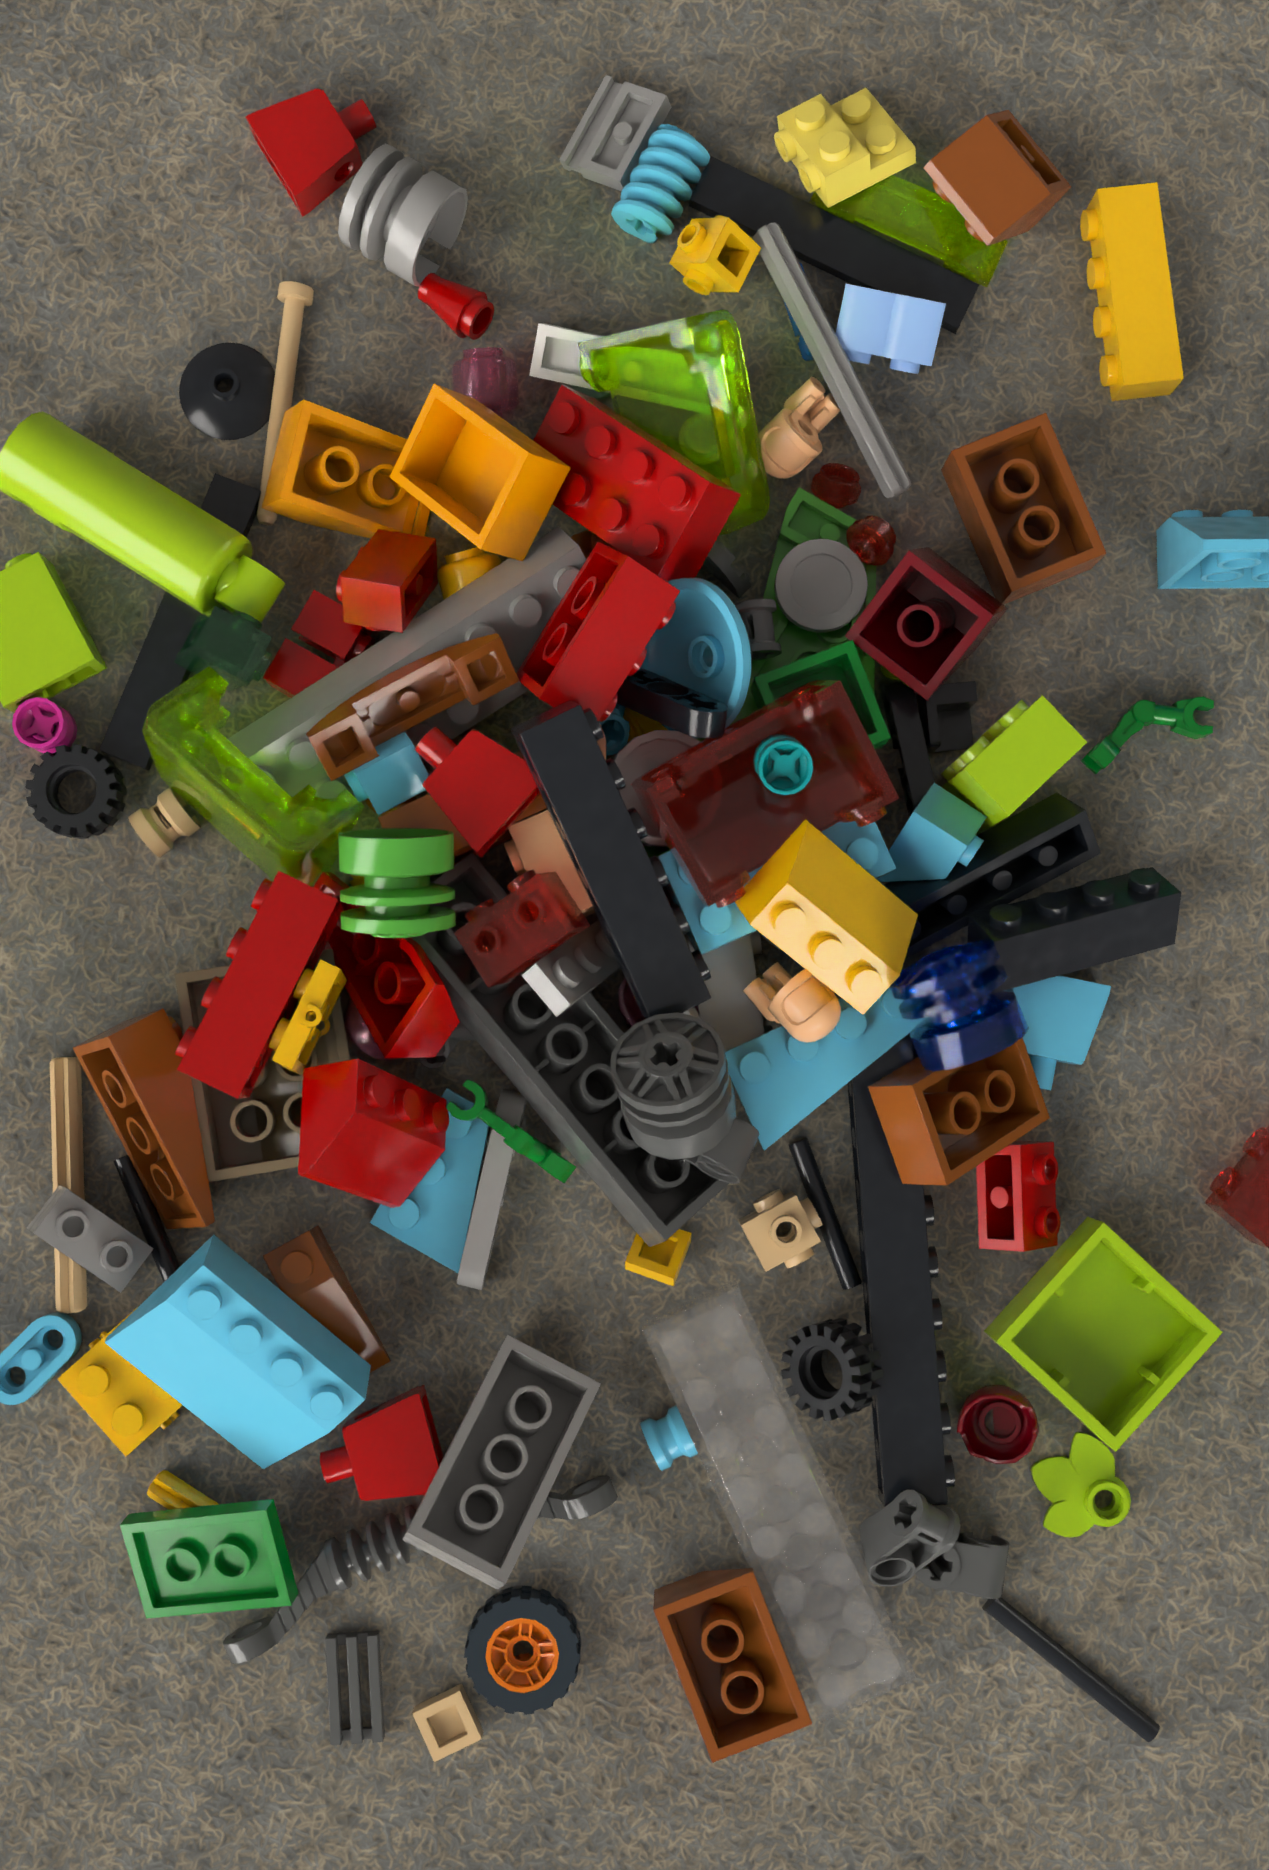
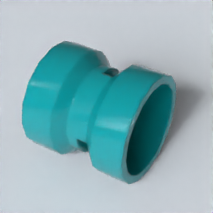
M782 733L770 735L762 740L755 750L753 757L754 770L764 786L773 793L780 795L795 794L804 789L811 780L813 773L812 757L801 742L793 736Z

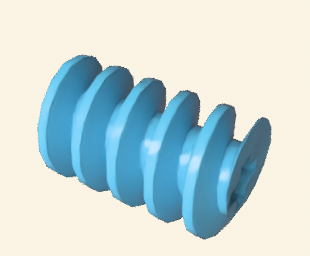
M660 124L657 127V131L651 134L647 144L648 148L642 151L638 161L639 165L633 168L629 179L630 183L623 187L620 196L621 200L614 204L611 213L614 221L621 229L647 243L657 241L656 233L666 236L672 234L674 225L668 217H681L683 207L677 200H690L692 190L687 183H698L701 178V172L697 166H707L710 161L708 151L692 135L670 124Z

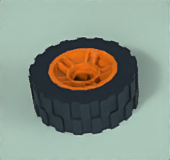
M522 1586L520 1589H513V1587L504 1589L502 1594L496 1597L493 1595L486 1600L485 1606L482 1609H478L469 1628L464 1658H467L466 1672L468 1678H472L474 1682L473 1688L478 1695L482 1694L487 1699L486 1703L494 1708L496 1706L503 1708L506 1713L524 1712V1715L534 1714L535 1710L541 1708L546 1710L553 1706L555 1700L558 1698L562 1699L568 1692L569 1684L575 1681L578 1673V1664L580 1663V1631L577 1630V1621L573 1613L570 1614L568 1612L566 1604L560 1598L557 1600L551 1596V1592L545 1589H541V1591L532 1589V1586ZM522 1640L529 1642L533 1647V1655L520 1653L518 1657L514 1656V1645Z

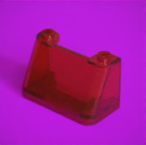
M816 680L804 684L725 728V732L721 737L706 738L649 770L631 783L641 804L702 903L708 907L715 903L717 908L727 906L746 894L743 886L751 879L749 873L763 866L805 819L821 832L838 822L849 823L855 821L858 827H863L882 818L887 813L885 806L899 798L840 680ZM782 733L793 736L801 742L812 757L813 773L811 780L804 789L795 794L780 795L773 793L764 786L754 770L753 757L755 750L761 741L770 735Z

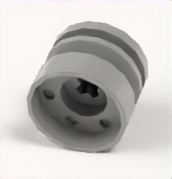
M385 143L376 148L364 161L351 183L339 217L338 235L340 241L353 250H361L362 255L370 260L376 261L384 256V263L388 271L412 285L420 287L423 279L430 273H436L440 266L419 253L428 238L451 249L460 233L466 215L468 203L467 190L435 171H430L423 175L422 166L419 161L408 156L404 158L403 152Z

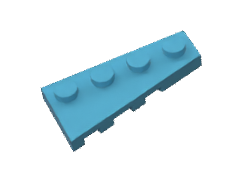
M910 967L901 970L900 976L864 1015L844 999H838L841 1006L840 1020L827 1036L818 1041L809 1043L798 1041L783 1026H780L725 1051L728 1072L733 1087L751 1125L759 1131L758 1141L763 1150H766L932 1015Z

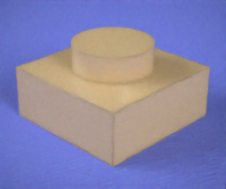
M462 1684L414 1706L413 1717L434 1762L482 1740L484 1731Z

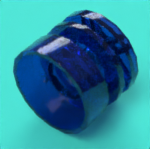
M981 940L933 952L902 970L900 976L891 984L890 989L894 998L904 1000L899 1005L902 1018L911 1020L926 1018L910 1032L912 1042L925 1070H949L982 1060L1011 1046L1029 1030L1014 992L1000 991L990 993L1002 985L1008 978L1003 965H994L1000 956L993 941Z

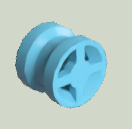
M678 1404L669 1408L665 1417L658 1420L648 1418L640 1422L644 1437L661 1471L670 1468L673 1460L682 1455L691 1458L699 1454L696 1441Z

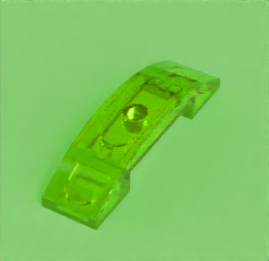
M893 175L827 208L815 191L809 201L810 204L852 224L857 221L944 261L942 267L985 287H988L1008 243L1007 240H1003L987 246L984 242L975 239L964 225L965 218L952 203L943 200L936 193Z

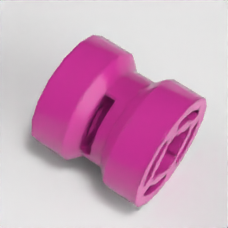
M35 697L28 699L20 704L13 714L12 727L16 737L23 744L43 754L47 751L53 754L56 752L55 747L61 745L71 747L76 739L77 725L74 717L69 711L47 698ZM54 725H56V730H55V732L52 734V732H53V730H54Z

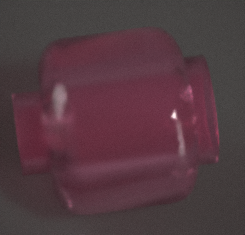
M488 347L463 350V358L457 360L452 365L453 391L474 398L503 418V412L515 409L519 403L516 362L507 356H503V348Z

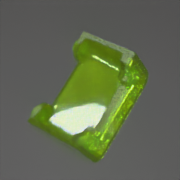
M721 309L578 342L580 352L579 366L583 379L597 392L610 391L615 412L742 494L719 535L734 532L763 519L767 515L770 495L739 330L735 319L728 310Z
M208 666L154 702L148 709L142 731L157 773L169 787L272 880H274L279 870L313 887L323 871H330L339 855L338 833L352 831L365 806L358 802L346 789L339 793L336 798L330 799L315 796L317 791L310 784L293 797L285 792L218 731L226 725L230 716V712L223 706L220 708L219 704L229 683Z

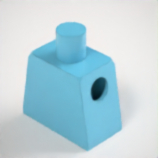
M1059 975L1003 991V1023H1018L1040 1089L1051 1091L1057 1061L1075 1065L1083 1064L1108 1000L1111 986Z

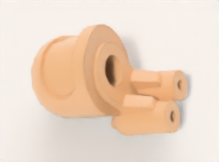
M810 377L785 401L784 409L758 433L754 441V456L760 467L772 477L788 479L800 473L823 450L818 433L840 412L832 394L825 395L824 386L815 377Z
M776 962L763 973V979L760 977L756 978L743 990L767 1020L781 1024L793 1038L801 1042H815L824 1038L835 1028L840 1020L841 1006L837 996L829 987L806 969H803L792 978Z

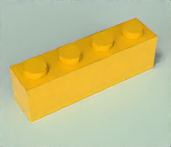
M1158 183L1097 189L1087 209L1082 211L1080 231L1083 241H1090L1092 258L1087 263V283L1090 290L1097 289L1099 306L1094 309L1093 329L1096 338H1103L1105 355L1101 357L1099 364L1101 384L1104 387H1110L1111 401L1171 395L1184 379Z

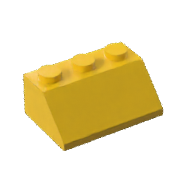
M807 819L799 825L733 899L752 927L862 1015L900 976L918 914Z

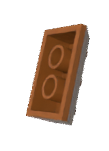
M753 1568L702 1571L654 1590L653 1610L712 1763L812 1725V1719Z

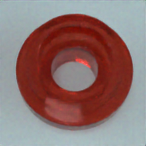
M827 463L821 467L819 473L814 475L811 490L816 497L833 507L843 508L859 500L861 494L860 476L853 468L847 465Z
M870 515L864 519L856 520L846 533L849 548L863 563L875 566L883 565L893 555L896 534L890 524L878 516Z

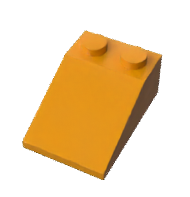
M304 399L285 411L262 509L308 525L370 539L378 529L424 536L430 514L428 507L390 478L407 439Z

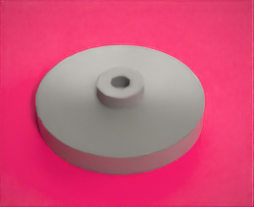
M814 539L803 542L788 552L779 565L774 587L778 606L790 622L807 631L824 633L842 628L855 618L865 601L868 583L866 571L861 560L850 548L837 541Z

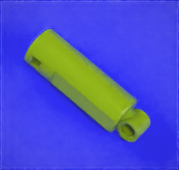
M43 411L34 413L20 422L10 434L0 452L1 492L27 505L41 517L62 530L73 533L206 616L224 607L242 620L258 628L286 586L285 582L277 575L252 560V544L243 534L116 457L114 453L74 431Z

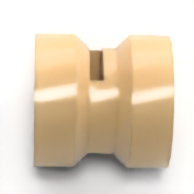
M172 787L157 796V803L149 809L140 808L128 817L132 827L142 841L160 858L173 849V843L179 837H190L202 828L196 816L190 817L183 808L186 805L185 801Z

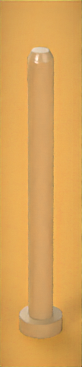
M293 281L281 282L278 288L277 298L284 303L260 486L261 494L257 509L259 523L271 526L277 520V514L261 507L284 413L292 406L304 306H311L314 296V290L310 286Z

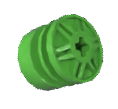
M380 828L338 833L340 872L364 876L363 885H356L340 891V902L365 906L341 912L342 930L370 934L371 936L381 938H408L422 936L428 932L446 930L455 926L454 909L430 906V904L448 902L455 899L454 888L430 883V875L454 869V833L452 831L430 828Z

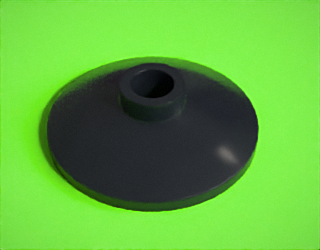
M220 343L210 346L193 357L182 374L179 397L183 412L196 429L212 438L237 440L250 436L269 421L275 371L261 353L249 346L239 343ZM231 379L234 381L230 391L219 392L217 390L218 384L222 380Z

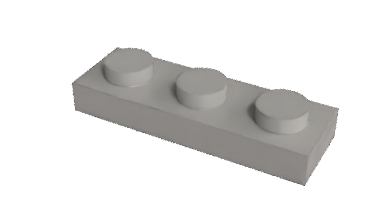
M598 920L540 959L522 977L557 1017L621 967Z

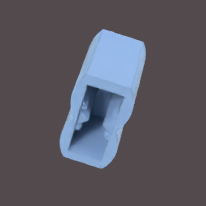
M846 284L835 334L849 361L870 364L871 355L891 358L890 369L919 374L920 365L932 366L946 303Z

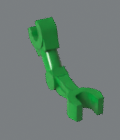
M1203 696L1180 700L1170 706L1155 704V702L1140 700L1128 709L1127 713L1119 719L1115 729L1108 736L1102 738L1081 762L1094 774H1097L1114 760L1121 751L1120 747L1132 735L1142 730L1143 726L1151 724L1171 726L1170 731L1193 739L1206 737L1213 733V726L1198 725L1193 719L1194 710H1211L1214 708V701Z
M470 1080L464 1082L462 1086L472 1091L475 1095V1104L471 1109L463 1110L456 1103L450 1101L446 1108L453 1117L463 1121L481 1119L505 1138L503 1142L513 1150L538 1164L562 1183L567 1181L576 1169L574 1164L517 1124L512 1126L487 1107L488 1096L486 1090L480 1084Z

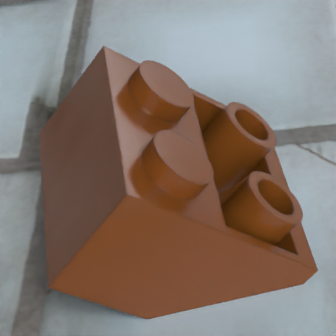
M1009 110L986 115L924 166L926 172L933 179L932 184L936 193L943 200L952 203L965 218L964 225L968 232L987 246L1028 232L1072 187Z

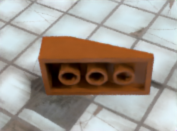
M164 1008L128 1019L73 1047V1050L166 1229L207 1227L215 1222L192 1079L191 1076L177 1070L182 1058L175 1055L183 1033L178 1023L171 1016H167Z

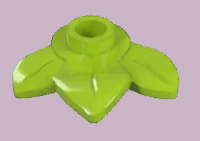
M1076 1432L1074 1434L1069 1458L1064 1456L1048 1457L1035 1462L1031 1466L1030 1471L1036 1487L1045 1498L1053 1503L1044 1516L1043 1526L1057 1535L1078 1537L1094 1525L1101 1527L1114 1526L1120 1523L1129 1512L1131 1505L1130 1493L1124 1482L1115 1476V1459L1107 1446L1087 1433ZM1102 1490H1108L1112 1494V1501L1105 1508H1099L1095 1505V1496Z

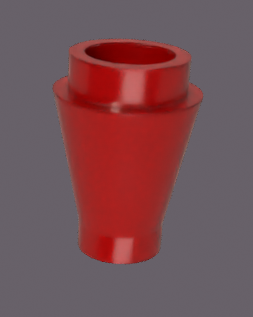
M435 273L428 274L418 289V299L427 304L460 338L468 336L476 340L486 332L494 316V305L488 301L485 292L441 278Z

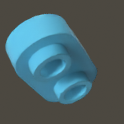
M54 1312L36 1319L0 1354V1403L17 1405L30 1399L77 1354L81 1346L82 1334L79 1325L72 1317L64 1313ZM50 1330H57L62 1334L63 1344L60 1348L52 1347L49 1344L47 1336ZM14 1366L24 1370L26 1379L23 1384H16L12 1381L10 1372Z

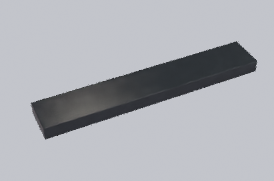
M712 156L689 200V207L712 218L716 215L729 217L746 234L752 237L762 226L773 222L778 223L796 258L852 285L946 303L941 327L956 334L979 287V284Z
M215 473L201 509L247 538L257 514L261 491ZM165 591L99 751L148 771L150 770L215 613L206 616Z

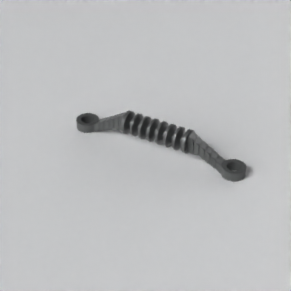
M608 1475L598 1476L572 1487L564 1494L549 1492L537 1518H560L566 1520L586 1518L612 1505L618 1496ZM412 1505L404 1507V1525H401L393 1513L385 1515V1533L381 1532L374 1521L366 1523V1541L364 1542L354 1529L347 1531V1549L345 1550L335 1537L326 1540L318 1556H316L309 1568H307L296 1583L299 1594L291 1606H281L272 1617H264L238 1628L223 1640V1645L232 1664H239L249 1661L278 1644L284 1634L290 1630L303 1612L309 1608L314 1599L338 1589L344 1591L352 1587V1569H355L360 1579L365 1582L371 1579L370 1562L373 1560L382 1573L391 1570L390 1553L392 1552L402 1565L408 1564L410 1562L409 1545L411 1544L402 1539L416 1513V1509ZM415 1547L422 1557L427 1556L429 1554Z

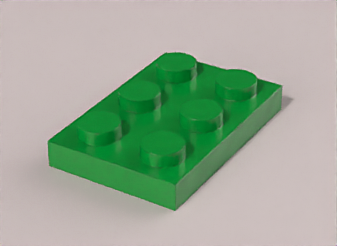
M274 1499L131 1513L120 1524L146 1619L291 1606L299 1594Z

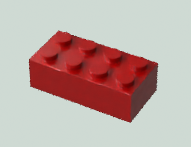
M561 385L533 439L541 447L571 467L552 505L613 548L629 556L665 581L696 577L742 495L599 400L564 385Z
M279 870L273 881L265 878L258 888L251 904V908L256 909L257 913L249 929L240 927L234 935L226 953V956L231 958L232 962L224 978L221 979L215 976L212 979L201 1001V1006L207 1008V1011L199 1027L196 1028L191 1025L188 1027L175 1052V1055L182 1058L177 1068L178 1071L237 1099L250 1097L273 1051L269 1047V1043L277 1025L283 1017L289 1020L298 1002V999L293 998V994L306 968L314 970L341 917V912L344 911L338 899Z

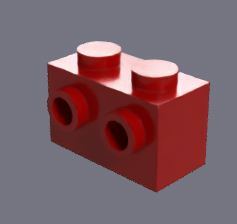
M378 529L368 543L359 549L356 558L348 568L343 570L338 577L336 595L338 601L342 602L344 623L364 626L370 631L388 630L403 633L438 584L436 538Z
M1014 1141L976 1166L979 1249L1025 1252L1058 1246L1057 1234L1060 1229V1215L1056 1209L1055 1184L1058 1177V1162L1054 1156V1142Z

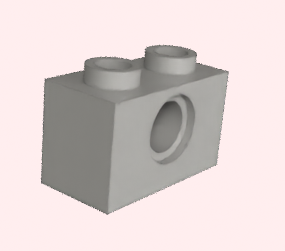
M61 1185L57 1187L27 1227L32 1233L120 1293L154 1249Z

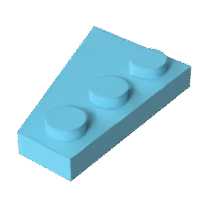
M446 1088L442 1095V1098L446 1099V1106L451 1101L460 1106L461 1109L469 1110L475 1104L449 1088ZM448 1111L449 1126L446 1130L445 1151L400 1207L390 1208L380 1204L370 1223L458 1273L472 1216L489 1126L479 1118L472 1121L459 1120Z

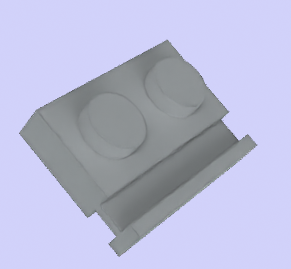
M605 75L559 159L563 168L568 171L579 172L585 179L622 191L623 187L630 183L631 172L633 168L639 165L638 161L642 151L648 148L647 144L651 134L657 131V127L660 124H663L672 108L667 95L626 81L620 84L614 82L611 76Z

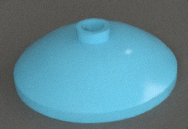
M699 578L671 580L668 583L680 590L674 601L676 602L675 612L666 626L660 630L656 629L645 647L647 649L646 658L640 668L649 670L726 704L728 712L725 728H727L737 717L744 704L751 679L752 654L746 627L733 602L716 585ZM663 725L666 729L670 731H676L666 725Z

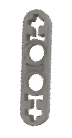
M503 1088L497 1104L496 1114L512 1126L517 1124L521 1127L527 1100L520 1092ZM494 1129L491 1130L457 1277V1285L477 1290H483L498 1228V1215L504 1203L510 1177L508 1172L512 1156L515 1155V1150L504 1143L503 1140L505 1138Z

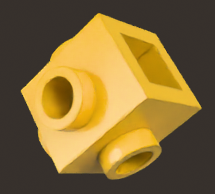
M716 215L714 218L691 219L690 223L681 231L677 241L678 246L669 264L684 276V284L696 293L709 295L710 292H739L761 247L729 217Z

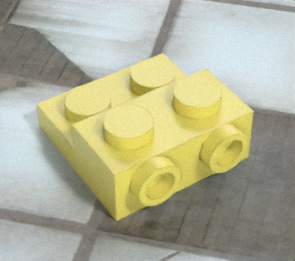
M867 88L832 105L826 101L822 94H819L777 116L779 131L774 134V140L780 156L785 162H793L798 169L800 179L809 193L815 191L827 208L916 163L915 146Z

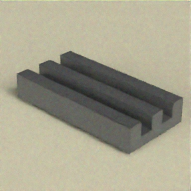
M379 1631L327 1634L325 1646L330 1744L341 1745L342 1741L351 1740V1744H361L364 1739H372V1743L383 1742L385 1728ZM358 1644H367L372 1725L370 1727H363ZM339 1645H346L351 1728H343Z

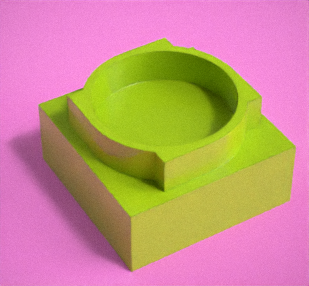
M1088 1216L984 1330L990 1338L1115 1452L1223 1333L1104 1222Z

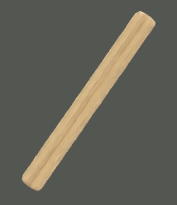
M57 1057L50 1061L53 1193L61 1185L85 1200L81 1063L77 1057ZM54 1248L56 1310L59 1313L81 1312L87 1307L86 1269Z

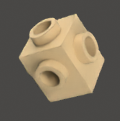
M777 1189L762 1196L752 1203L756 1211L738 1220L766 1272L783 1262L787 1268H791L806 1261L814 1255L811 1247L821 1242L815 1229L823 1224L808 1197L799 1201L792 1191L783 1195L781 1190ZM791 1222V1229L786 1235H776V1229L780 1223Z

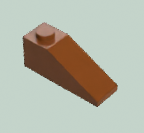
M319 1225L263 1255L280 1290L371 1365L370 1373L391 1361Z

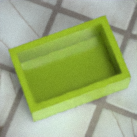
M1043 695L1030 706L1021 699L941 773L947 780L941 787L987 816L977 831L980 834L1009 817L1073 757L1087 741Z

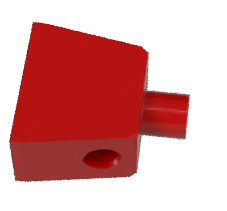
M318 88L246 116L255 141L302 217L311 212L359 171L363 162L355 140L377 128L371 112L362 99L337 112L324 90Z
M434 727L420 740L415 748V751L435 768L422 786L480 858L485 855L540 794L526 761L475 729H472L456 745L439 728Z
M417 1386L348 1419L342 1427L345 1446L321 1452L320 1465L327 1484L354 1476L359 1497L364 1501L425 1495L444 1458L425 1386Z

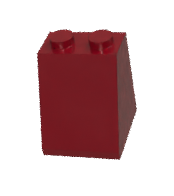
M929 547L913 549L906 553L845 637L850 641L853 640L856 646L924 699L929 700L977 649L1008 608Z

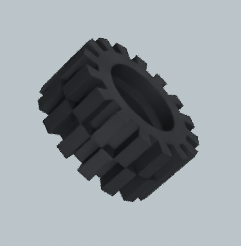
M829 1319L796 1331L797 1335L790 1337L786 1343L792 1350L785 1351L782 1354L781 1361L790 1363L789 1368L781 1370L782 1379L791 1378L793 1383L792 1386L786 1388L789 1397L798 1394L801 1398L795 1405L801 1411L810 1408L809 1416L814 1419L824 1417V1421H832L861 1411L862 1408L868 1407L874 1401L871 1398L872 1396L879 1394L881 1385L873 1381L883 1377V1368L874 1367L873 1361L882 1358L879 1349L872 1352L869 1351L867 1346L874 1342L870 1334L858 1336L862 1327L857 1323L847 1325V1319ZM825 1349L830 1350L841 1365L843 1378L839 1389L833 1387L823 1373L821 1361Z

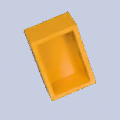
M434 383L390 478L479 549L523 562L571 467L478 400Z

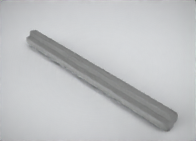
M776 222L762 226L753 236V240L761 247L759 253L878 486L887 499L903 494L911 487V480L780 225Z

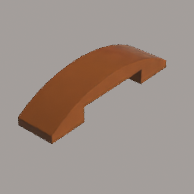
M497 633L478 637L427 655L375 681L328 713L306 735L329 779L333 781L378 757L379 755L375 747L466 698L474 706L519 682V679L501 637Z

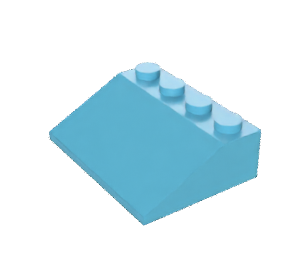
M1183 510L1173 513L1156 530L1158 589L1269 588V516L1253 517V511L1232 510L1223 513L1221 517H1203L1202 511Z
M215 1235L209 1238L108 1335L104 1342L262 1469L327 1435L366 1400L371 1365Z

